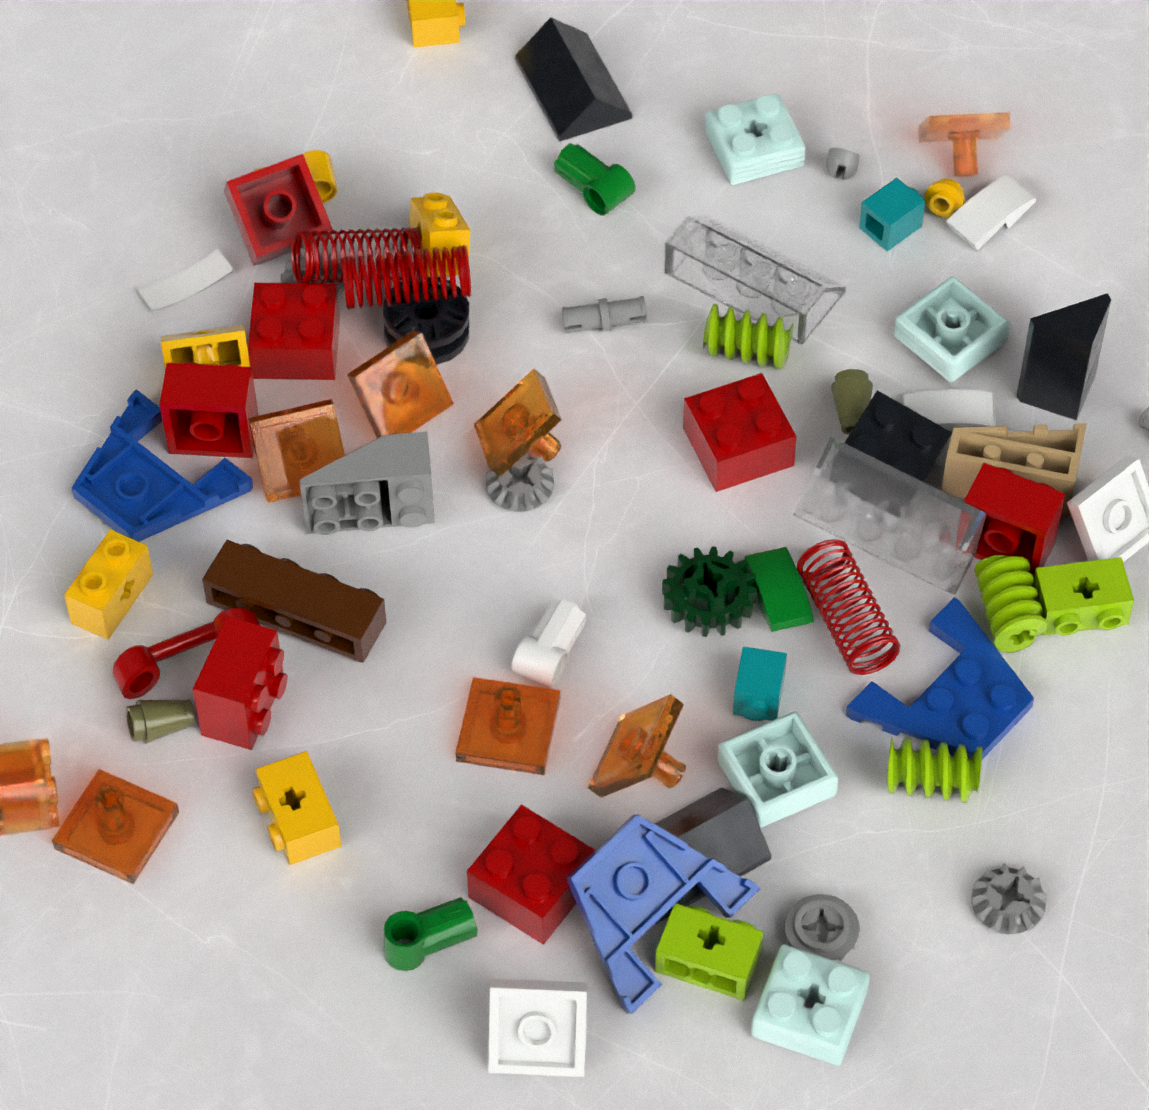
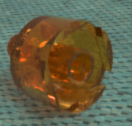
M48 738L0 744V836L59 827L58 795L55 777L51 775V753Z

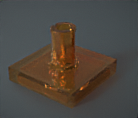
M1010 112L928 116L918 126L919 142L953 141L954 177L978 175L976 140L998 139L1010 129Z
M414 330L347 374L377 438L383 435L412 433L454 404L422 333Z
M534 368L474 423L488 467L500 477L529 450H532L539 457H543L545 462H548L561 449L560 441L550 431L562 419L546 378Z
M332 399L248 418L267 503L301 495V478L345 456L335 405Z
M473 677L455 752L456 762L545 775L561 700V690Z
M669 694L621 715L589 783L588 789L602 798L647 780L652 775L664 783L668 789L676 786L683 776L681 773L685 772L686 765L664 751V748L684 704Z
M98 769L52 839L54 849L134 884L179 814L178 804Z

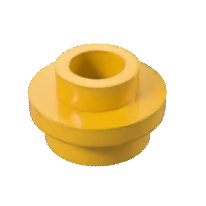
M941 179L933 182L926 190L924 196L928 209L933 214L942 218H950L965 204L962 187L952 179Z

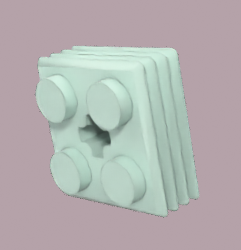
M779 94L763 95L757 99L734 105H725L719 109L706 112L705 132L731 184H738L804 166V150L806 147Z
M952 276L896 317L894 336L945 379L953 382L1008 340L1007 336L1009 335L1008 331L1010 330L1009 326L1011 323L956 277Z
M796 711L723 741L718 745V763L736 793L749 799L760 828L837 794L838 776L802 717ZM775 767L779 772L772 771L770 768Z
M781 945L752 1019L751 1035L754 1038L834 1065H840L868 991L870 973L789 945ZM808 1000L818 1002L813 1005L812 1009L804 1007V1002Z

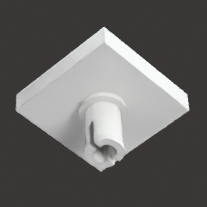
M1127 455L1067 502L1088 561L1122 557L1124 562L1149 542V485L1139 458Z
M491 979L488 1073L584 1077L587 983Z

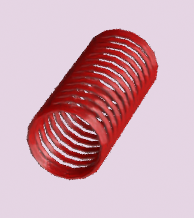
M413 227L401 228L400 230L397 228L392 230L376 228L374 231L371 229L365 231L358 229L356 232L352 229L347 232L342 229L339 232L323 230L321 233L316 230L312 233L309 231H298L294 235L291 246L293 274L298 283H308L309 281L315 283L317 280L320 283H324L327 280L332 284L335 279L341 283L343 281L341 258L343 256L346 258V239H348L350 245L349 257L353 256L355 259V238L358 242L357 257L359 255L364 257L362 246L364 237L367 243L366 262L369 254L373 256L371 243L374 237L376 243V270L377 254H382L380 241L383 238L385 243L384 264L386 270V254L390 252L389 239L391 237L393 241L392 257L395 266V255L399 251L397 242L400 236V253L405 269V252L408 239H410L412 245L413 265L414 251L416 249L420 251L423 262L421 235ZM320 239L323 245V280L320 277V255L318 249ZM329 239H330V242H331V245H332V254H331V262H332V270H333L332 279H330V277H329V275H328V273H329V255H328L327 246H328V241H329ZM338 239H339V242H340V245H341V250H340V265H341V271H342L341 279H339V277H338V275H337V271H338V256H337L336 245H337V240H338ZM302 241H304L306 270L304 278L302 277L300 267ZM418 264V276H419V275H420V269H419V264ZM313 269H315L314 280L312 279Z
M463 244V246L459 245L457 249L453 245L450 259L448 248L444 246L442 249V262L439 250L436 247L433 249L432 260L429 250L427 248L424 249L423 262L420 251L416 249L414 251V265L410 251L406 250L405 269L402 255L399 251L395 255V266L392 254L390 252L386 254V270L383 256L378 253L377 273L374 258L371 254L367 258V271L364 257L359 255L358 274L354 257L347 256L345 258L343 256L341 260L347 309L355 308L353 276L359 307L362 308L364 306L363 278L368 306L372 307L373 305L372 274L377 304L379 306L382 305L381 271L386 301L390 306L392 303L390 268L396 303L398 305L401 303L400 270L406 303L410 302L409 267L414 298L418 303L420 300L418 264L424 300L427 302L429 300L427 261L434 300L437 301L438 299L437 263L443 299H447L446 260L452 297L455 299L457 297L455 257L462 297L466 298L468 296L470 298L471 277L467 247Z
M838 539L819 542L801 555L797 562L798 573L807 586V590L811 594L816 607L819 609L827 629L831 632V636L835 640V644L839 648V652L843 656L849 671L857 675L877 672L895 660L900 652L901 645L895 635H893V630L889 627L888 621L885 620V615L883 612H880L881 607L876 604L877 600L872 596L873 592L868 588V583L864 581L865 577L860 573L861 569L856 565L855 559L852 558L853 554L850 552L846 542ZM832 546L844 548L831 550L820 555L808 565L806 571H803L805 562L818 551ZM843 552L841 557L829 560L819 566L814 572H809L824 557ZM851 567L849 572L838 575L844 569ZM856 575L853 580L841 583L849 576ZM834 577L833 579L829 580L825 585H818L822 580ZM854 583H859L856 588L841 593L831 601H826L829 596L848 589ZM839 584L828 593H822L826 588ZM857 591H863L860 596L848 599L837 608H830L834 603L851 597ZM868 598L865 603L850 608L840 616H834L838 611L855 605L861 599ZM872 606L869 611L854 616L846 623L838 624L843 618L850 617L860 612L863 608ZM876 614L872 619L858 624L851 630L843 631L847 626L865 619L868 615ZM874 622H879L876 627L860 633L855 638L847 639L851 634L867 628ZM836 627H841L839 631H835ZM877 630H883L880 635L869 638L859 646L851 647L856 641L872 635ZM889 642L893 643L890 649L881 656L866 662L854 663L856 658L872 655L880 651ZM881 644L880 646L869 652L862 653L865 650L871 648L872 646ZM869 664H873V665H870V666H868V667H863V668H855V667H853V666H866V665H869Z

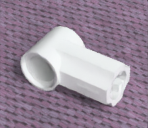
M563 598L560 601L552 600L533 635H526L521 640L512 661V672L555 688L566 669L569 651L586 623V614L569 600Z

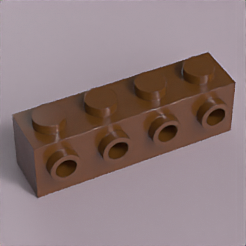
M226 539L202 579L207 604L223 610L240 607L250 610L255 614L258 622L264 626L364 663L387 623L384 598L379 597L372 590L367 588L358 589L340 582L330 574H318L304 569L290 559L275 558L262 553L258 548L250 544L241 545Z

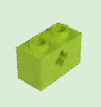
M1122 557L1038 567L1035 569V583L1033 587L1037 589L1039 596L1037 602L1041 603L1043 609L1041 616L1045 618L1047 628L1042 635H1071L1077 631L1097 628L1112 630L1121 625L1129 624L1134 598Z
M675 904L656 949L655 972L744 1001L762 954L764 932L757 930L746 921H729L713 916L709 911L699 906L691 905L685 907Z

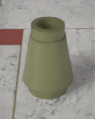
M847 369L838 372L835 375V381L831 385L841 431L850 435L871 401L873 383L869 380L868 374L859 369Z
M190 699L183 701L137 700L136 705L126 707L127 725L133 742L143 740L147 744L195 725V714Z

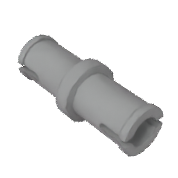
M644 296L607 302V298L598 299L599 303L562 307L566 334L602 328V331L605 332L611 331V326L640 322L647 323Z

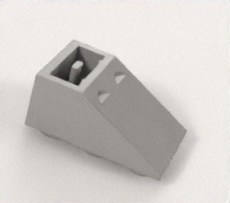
M427 431L383 435L301 478L300 489L306 534L319 533L329 535L338 531H374L385 527H418L422 524L435 523Z

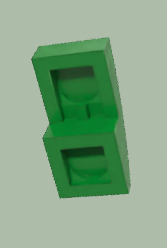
M787 547L745 556V560L748 562L747 573H755V588H757L759 609L771 632L814 622L804 586Z

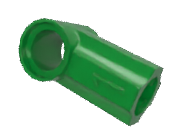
M570 143L565 146L554 162V172L580 190L587 205L598 215H606L635 192V182L624 167L619 164H612L608 167L579 144L573 145Z
M459 897L417 914L410 911H400L391 915L384 925V956L387 963L396 970H413L421 965L425 956L477 937V926L467 900ZM403 938L413 940L411 943L406 944L397 942V940Z

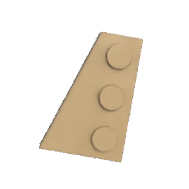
M1087 423L1074 424L1073 430L1048 431L1047 425H1034L1033 431L1008 432L1007 426L953 428L946 457L941 494L966 498L983 463H987L997 468H1006L1015 475L1036 483L1050 485L1055 490L1065 493L1061 517L1068 518L1070 510L1067 502L1073 496Z

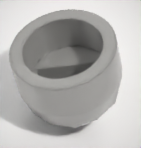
M830 148L826 162L827 170L834 178L837 170L843 171L842 180L851 178L858 168L860 155L846 149Z

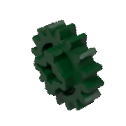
M713 546L709 551V555H703L698 547L694 548L693 558L691 559L680 554L678 556V567L669 565L667 567V579L662 581L664 610H671V621L677 623L684 619L685 631L688 633L695 626L701 627L702 637L708 636L710 628H716L721 636L725 635L726 625L728 624L736 629L741 628L742 616L747 618L752 616L753 604H756L757 600L755 573H747L748 562L742 560L735 564L733 562L734 552L728 551L723 557L718 556L717 547Z

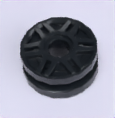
M419 275L420 300L418 303L414 298L411 278H409V303H406L402 281L400 282L401 303L399 305L396 303L394 287L391 289L392 303L390 306L385 298L383 307L384 339L390 351L401 360L415 365H437L450 361L460 354L469 340V301L467 297H462L461 288L457 285V297L455 299L452 297L450 280H447V299H443L440 277L437 276L438 299L437 301L434 300L431 278L428 277L429 300L426 302L424 300L421 275Z

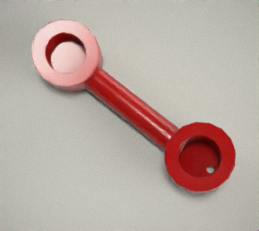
M241 607L230 608L220 612L213 622L149 647L135 645L128 648L119 655L113 665L112 674L122 695L126 699H136L149 692L160 678V669L156 662L216 639L226 616L260 625L255 614Z

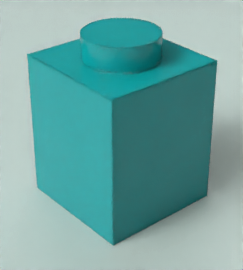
M896 177L862 202L859 229L883 249L889 251L922 227L925 200L918 191L908 187Z
M743 646L734 690L733 715L743 716L752 721H773L778 718L785 679L787 653Z

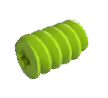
M713 303L705 326L703 348L708 343L710 356L717 357L724 347L725 356L728 360H733L740 350L742 362L748 364L755 353H757L758 364L763 367L768 364L773 356L775 369L782 370L788 358L794 324L792 323L789 330H785L783 317L778 316L773 326L770 327L768 326L765 313L761 314L755 324L752 323L750 310H745L741 319L736 320L734 307H729L724 317H720L718 304Z
M994 555L976 563L974 568L975 575L978 578L979 590L982 592V601L986 607L985 612L988 621H990V630L994 636V644L1001 652L1013 653L1028 648L1034 643L1035 638L1045 632L1047 628L1046 620L1041 616L1043 613L1041 603L1037 602L1039 598L1037 589L1033 587L1035 583L1034 578L1029 573L1030 564L1024 557Z
M891 736L886 777L888 792L894 794L899 783L904 782L907 796H912L918 784H922L925 798H931L936 786L941 788L943 800L948 801L954 789H959L962 803H967L973 791L978 793L983 747H976L972 757L968 758L965 745L959 744L953 756H950L947 743L941 742L935 754H932L928 740L923 739L915 752L913 751L910 738L905 737L899 749H895Z

